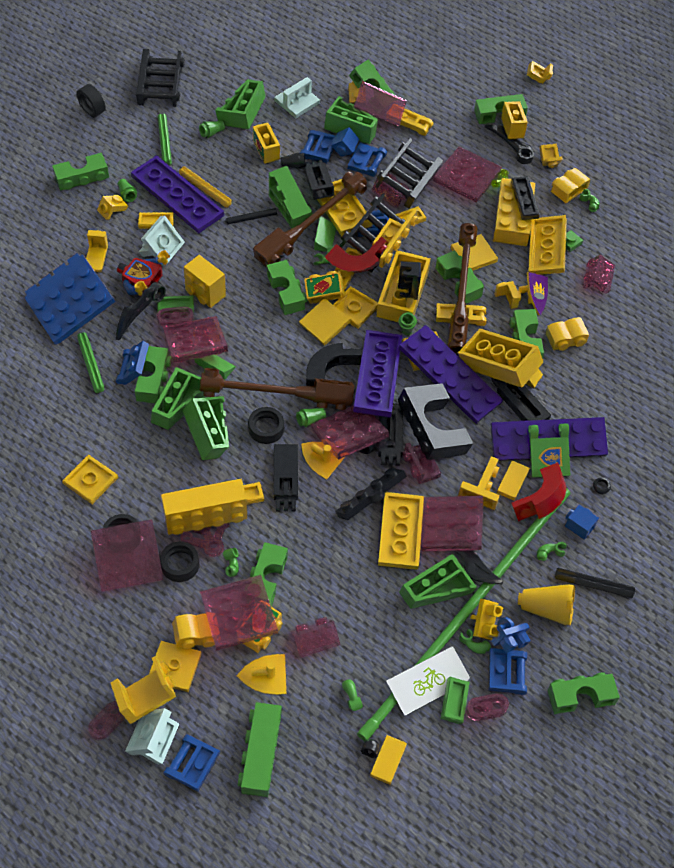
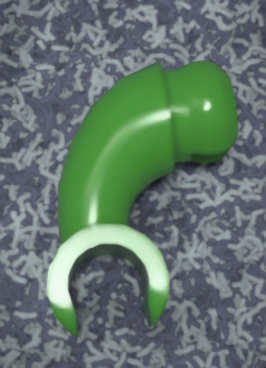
M584 189L579 199L584 202L589 200V210L596 212L600 205L598 199L591 195L588 189Z
M333 247L327 248V254ZM321 253L313 256L319 258V261L313 263L314 265L330 263Z
M558 542L557 544L542 545L537 551V559L547 560V556L552 551H555L557 556L563 557L565 551L558 548L566 549V543Z
M230 548L223 552L225 560H229V566L226 567L225 573L229 577H234L239 571L236 559L238 557V550Z
M470 629L466 632L469 638H465L462 633L460 634V641L466 644L473 652L485 654L490 651L491 645L488 641L474 642L472 640L473 632Z
M350 679L343 681L342 688L350 698L348 700L349 708L352 711L361 709L363 705L360 697H357L355 683Z

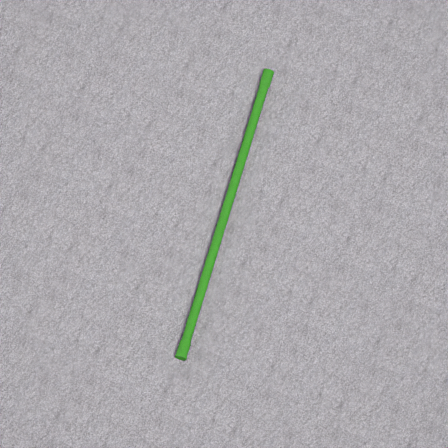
M567 488L566 495L562 503L558 507H560L571 494ZM558 507L549 515L541 519L536 518L492 571L496 576L502 577ZM482 583L414 666L437 655L478 606L480 599H483L495 584ZM393 693L389 695L375 714L357 732V736L363 741L370 739L380 723L398 703Z

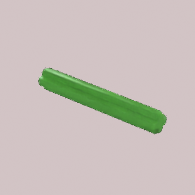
M159 114L157 117L162 160L171 165L167 117L165 114Z
M79 333L77 335L94 392H103L104 385L87 333Z

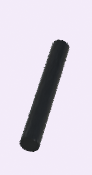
M272 208L228 217L226 222L228 225L277 215V209Z

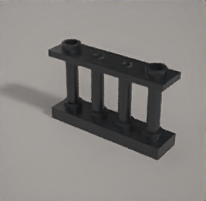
M143 49L136 90L137 105L144 106V100L155 98L172 99L173 107H176L177 101H180V91L178 89L181 67L185 65V58H182L181 51H178L177 59L153 58V56H150L149 49ZM153 64L176 65V69H151L150 66ZM151 75L173 76L174 81L149 80L148 77H151ZM146 88H173V92H148Z
M411 138L407 143L403 142L398 149L399 153L387 169L380 171L376 178L378 182L375 186L379 188L382 182H385L403 194L407 199L404 206L408 209L411 208L443 162L439 157L434 162L428 161L410 149ZM407 154L425 166L428 171H422L402 156ZM397 163L401 164L419 176L420 181L413 179L395 167ZM392 172L410 184L414 190H408L388 177L389 173Z
M383 193L379 198L376 196L370 203L372 207L352 231L344 233L341 237L342 243L339 246L343 248L346 243H349L361 254L368 251L352 236L358 231L373 244L376 237L364 228L362 224L367 219L380 231L385 225L371 214L375 208L379 209L388 218L404 224L405 220L400 219L381 203L386 196ZM376 267L368 271L372 273Z

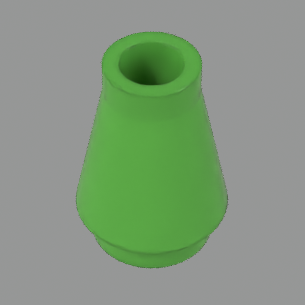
M222 120L203 122L199 125L201 136L207 138L225 129Z
M126 179L119 180L118 186L122 199L126 202H133L137 197V190Z
M407 312L399 317V325L404 335H411L417 319L412 313Z
M324 408L300 409L296 413L297 422L301 427H308L326 418Z

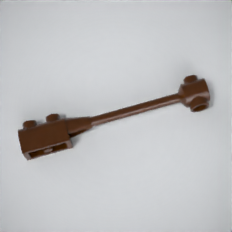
M350 171L347 172L342 178L343 190L300 225L286 232L279 227L253 247L254 257L267 267L269 264L280 262V257L283 254L290 255L293 252L296 240L319 217L347 194L354 196L357 193L361 195L367 190L365 177L360 172H355L354 174Z
M472 223L462 224L459 231L458 243L463 247L459 294L453 315L450 318L447 346L457 356H459L458 352L467 343L469 318L467 317L465 296L470 248L476 245L477 226Z
M204 368L200 379V391L206 397H215V393H220L223 388L295 395L317 403L316 406L319 408H328V404H334L335 409L346 410V406H351L354 394V384L352 382L315 378L314 386L286 387L226 381L219 374L218 369Z

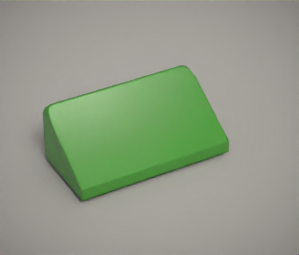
M323 217L319 218L314 250L327 252V248L333 247L336 228L332 222Z
M206 349L194 356L196 364L203 368L218 369L219 374L222 375L224 380L236 368L233 364Z

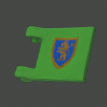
M559 424L560 437L538 438V425H530L528 427L532 477H542L540 469L557 462L563 476H570L568 424Z

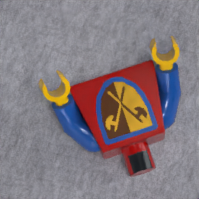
M166 250L161 251L153 259L134 258L129 265L123 263L118 265L117 272L122 274L123 287L128 295L138 294L142 296L145 289L149 288L152 283L160 280L163 276L162 264L166 265L168 263L167 259L170 258Z

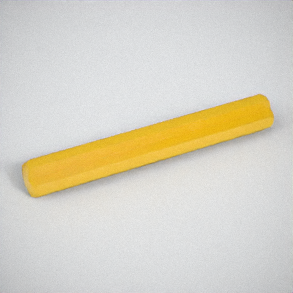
M183 166L179 169V174L225 208L232 204V200L187 167Z

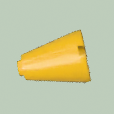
M567 584L523 589V593H519L518 605H521L522 610L563 625H571L575 585Z

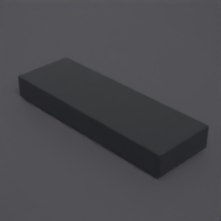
M512 177L511 184L522 220L539 219L540 213L529 177Z

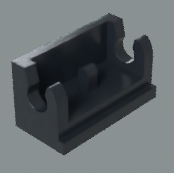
M401 261L398 289H406L408 292H400V296L418 300L421 262Z

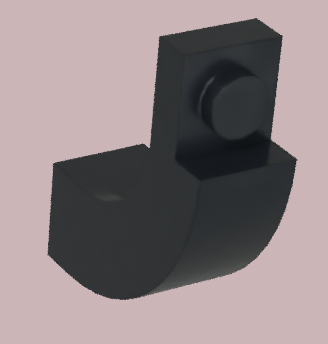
M343 343L323 347L311 357L307 365L306 386H314L315 378L325 379L326 373L332 367L338 365H361L362 349H343Z

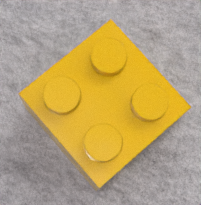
M198 255L184 266L185 289L188 294L196 296L201 304H206L212 308L226 296L225 274L201 255Z

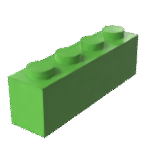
M256 702L255 709L250 710L249 722L252 723L251 730L246 732L245 743H248V750L243 751L241 764L245 765L244 773L240 772L238 778V786H241L242 794L268 797L282 714V706Z

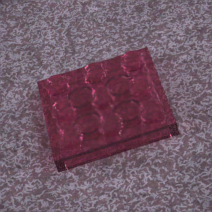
M458 147L434 175L433 181L477 203L501 173L502 167Z
M217 316L163 327L173 363L228 352V346Z
M354 405L311 424L312 431L325 445L331 446V452L338 460L389 437L388 430L373 415L353 412Z
M483 496L424 497L421 551L482 550Z
M152 519L91 531L102 592L163 580Z
M261 575L200 592L216 651L278 633Z

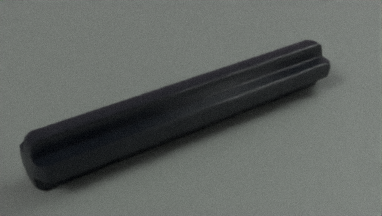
M557 568L555 572V579L629 598H633L635 594L634 586L562 568Z

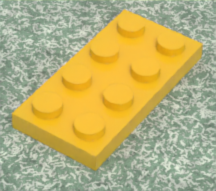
M342 179L332 182L335 195L344 189ZM347 194L326 212L341 236L346 231L350 233L367 213L357 197ZM334 196L317 200L323 206ZM366 219L362 226L368 228L373 226V224Z
M566 215L541 217L531 220L529 272L538 275L565 273Z
M385 492L378 566L418 570L424 496Z

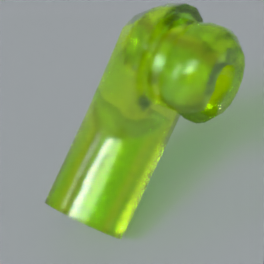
M500 170L497 179L491 182L493 188L500 187L502 178L508 179V170Z

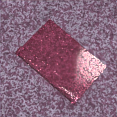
M362 81L354 107L399 126L407 100Z

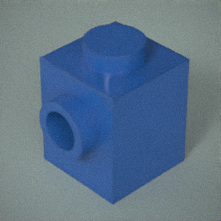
M349 127L337 133L331 146L341 157L351 155L356 150L355 147L359 138Z
M578 505L575 510L571 509L566 515L565 519H567L565 527L585 540L596 527L599 517L594 515L588 508Z

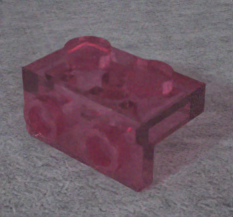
M388 175V177L410 190L408 185L400 183L394 175ZM376 179L372 192L379 197L384 193L386 196L383 200L394 208H398L401 201L406 199L405 196L385 182H382L379 188L375 187L378 182Z
M599 254L595 258H591L586 264L587 269L583 278V288L587 289L593 285L601 292L607 294L611 289L615 264Z
M410 442L406 443L403 457L411 466L410 471L413 478H416L419 484L440 478L441 472L435 460H427L421 451L420 445L412 447Z
M327 617L316 619L315 624L309 626L307 623L295 626L296 630L291 631L301 658L341 645L335 623L331 619L327 620Z

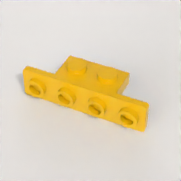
M413 209L404 224L389 218L375 238L372 246L381 236L389 242L386 250L380 257L379 267L383 268L386 263L388 264L391 261L394 250L398 251L401 240L403 238L406 239L410 232V227L415 226L418 221V209Z

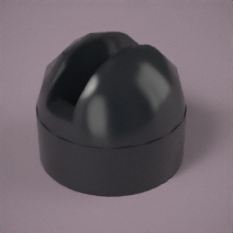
M374 739L366 740L361 747V753L370 758H376L379 753L378 742Z

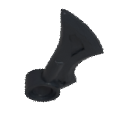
M485 125L486 129L500 136L517 152V161L520 164L527 165L533 161L534 152L531 150L530 145L523 143L518 138L508 139L505 128L502 125Z
M157 282L152 283L149 288L144 290L142 296L135 304L124 307L117 326L116 340L122 338L134 319L152 301L160 302L164 298L166 288Z
M465 524L454 526L452 529V550L460 554L464 559L465 571L472 580L482 583L502 585L503 580L483 563L471 544V528ZM458 532H465L467 536L459 538L456 534Z

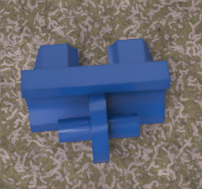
M503 617L497 623V630L500 632V636L492 639L491 642L494 646L501 644L506 653L514 650L517 646L519 649L523 648L531 641L526 634L530 627L527 623L515 626L510 618Z

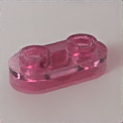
M189 307L164 308L157 313V321L163 327L185 326L191 324L194 320L193 310Z
M500 693L475 697L468 702L466 713L469 718L475 721L501 717L507 713L509 701L506 696ZM497 704V705H499L501 708H500V709H496V708L494 707V705ZM474 709H478L480 713L474 712Z
M117 701L107 704L89 723L88 730L93 739L103 740L107 738L124 721L125 717L121 714L120 710L116 714L111 713L113 709L119 710ZM97 725H103L102 729H95Z

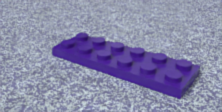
M157 155L131 172V177L198 234L225 216L224 211Z
M423 326L399 345V349L434 384L444 385L450 399L476 424L503 402V399L428 326Z
M366 330L353 412L391 417L400 357L399 345L402 342V335Z
M605 417L492 422L490 425L493 457L497 458L498 461L531 459L528 427L530 425H538V438L560 437L559 424L569 425V457L607 456Z

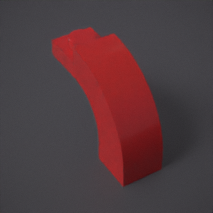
M381 236L366 253L357 256L348 254L336 244L325 258L341 270L352 273L365 272L379 264L380 258L377 256L384 253L389 242Z
M558 462L540 469L544 482L537 492L511 503L518 521L536 514L541 519L552 513L562 503L566 495V483Z

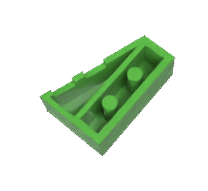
M247 79L235 91V95L231 99L227 98L225 104L215 110L218 121L222 120L225 126L250 129L266 97L263 81Z
M338 96L326 112L324 129L338 133L350 127L359 138V141L370 144L376 136L378 119L363 110L355 109L354 104H347L342 101V97Z
M285 166L269 172V197L291 228L300 225L312 215V210L307 205L288 167Z
M176 367L152 410L151 423L167 430L184 416L182 410L192 399L205 397L203 392L200 391L201 377Z
M224 396L194 398L182 410L202 460L217 459L229 448L228 431L224 420L226 411L223 410Z
M451 554L403 584L399 593L410 609L470 595L476 589V585L455 556Z

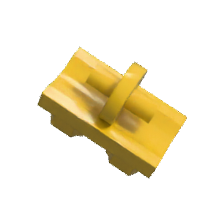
M480 599L477 615L470 616V619L476 620L473 636L488 640L498 636L499 631L495 621L496 617L502 616L503 607L499 606V603Z

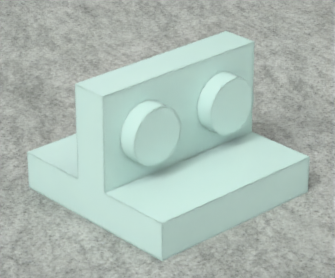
M308 77L274 97V101L295 118L320 104V99L311 93L312 80Z
M164 215L160 216L141 238L143 247L139 250V253L143 257H157L161 251L166 250L170 255V258L167 259L169 262L185 242Z
M165 708L153 710L139 719L125 752L131 755L141 754L156 764H163L179 723L169 718L171 715L169 710Z

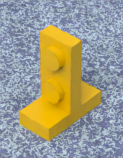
M491 456L478 487L463 481L458 496L495 510L500 495L490 492L493 482L490 481L492 477L496 478L500 468L497 467L498 459Z

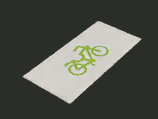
M452 646L386 682L404 715H407L444 695L448 677L468 681L470 677Z

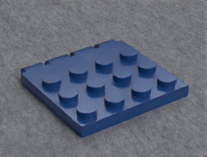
M76 253L67 260L69 265L61 264L53 270L54 276L49 273L38 281L39 287L34 284L25 291L27 296L24 298L56 345L116 302L83 254L80 256Z

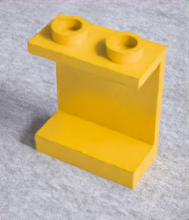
M156 656L152 657L156 670L129 687L125 688L118 678L111 682L119 710L130 724L176 697L173 690L176 687L170 675L168 676L170 670L164 661L160 662Z

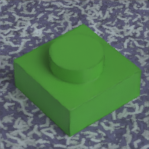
M572 230L566 233V249L569 252L583 243V240Z

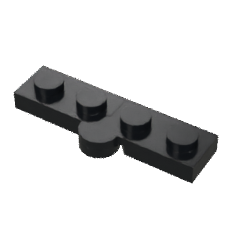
M396 468L388 469L381 478L373 480L366 489L358 491L354 498L343 502L340 508L335 511L337 516L341 519L350 520L371 503L382 500L385 497V492L407 477L405 471Z

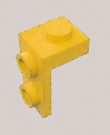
M88 230L89 249L86 259L95 272H102L108 249L107 234L105 231Z

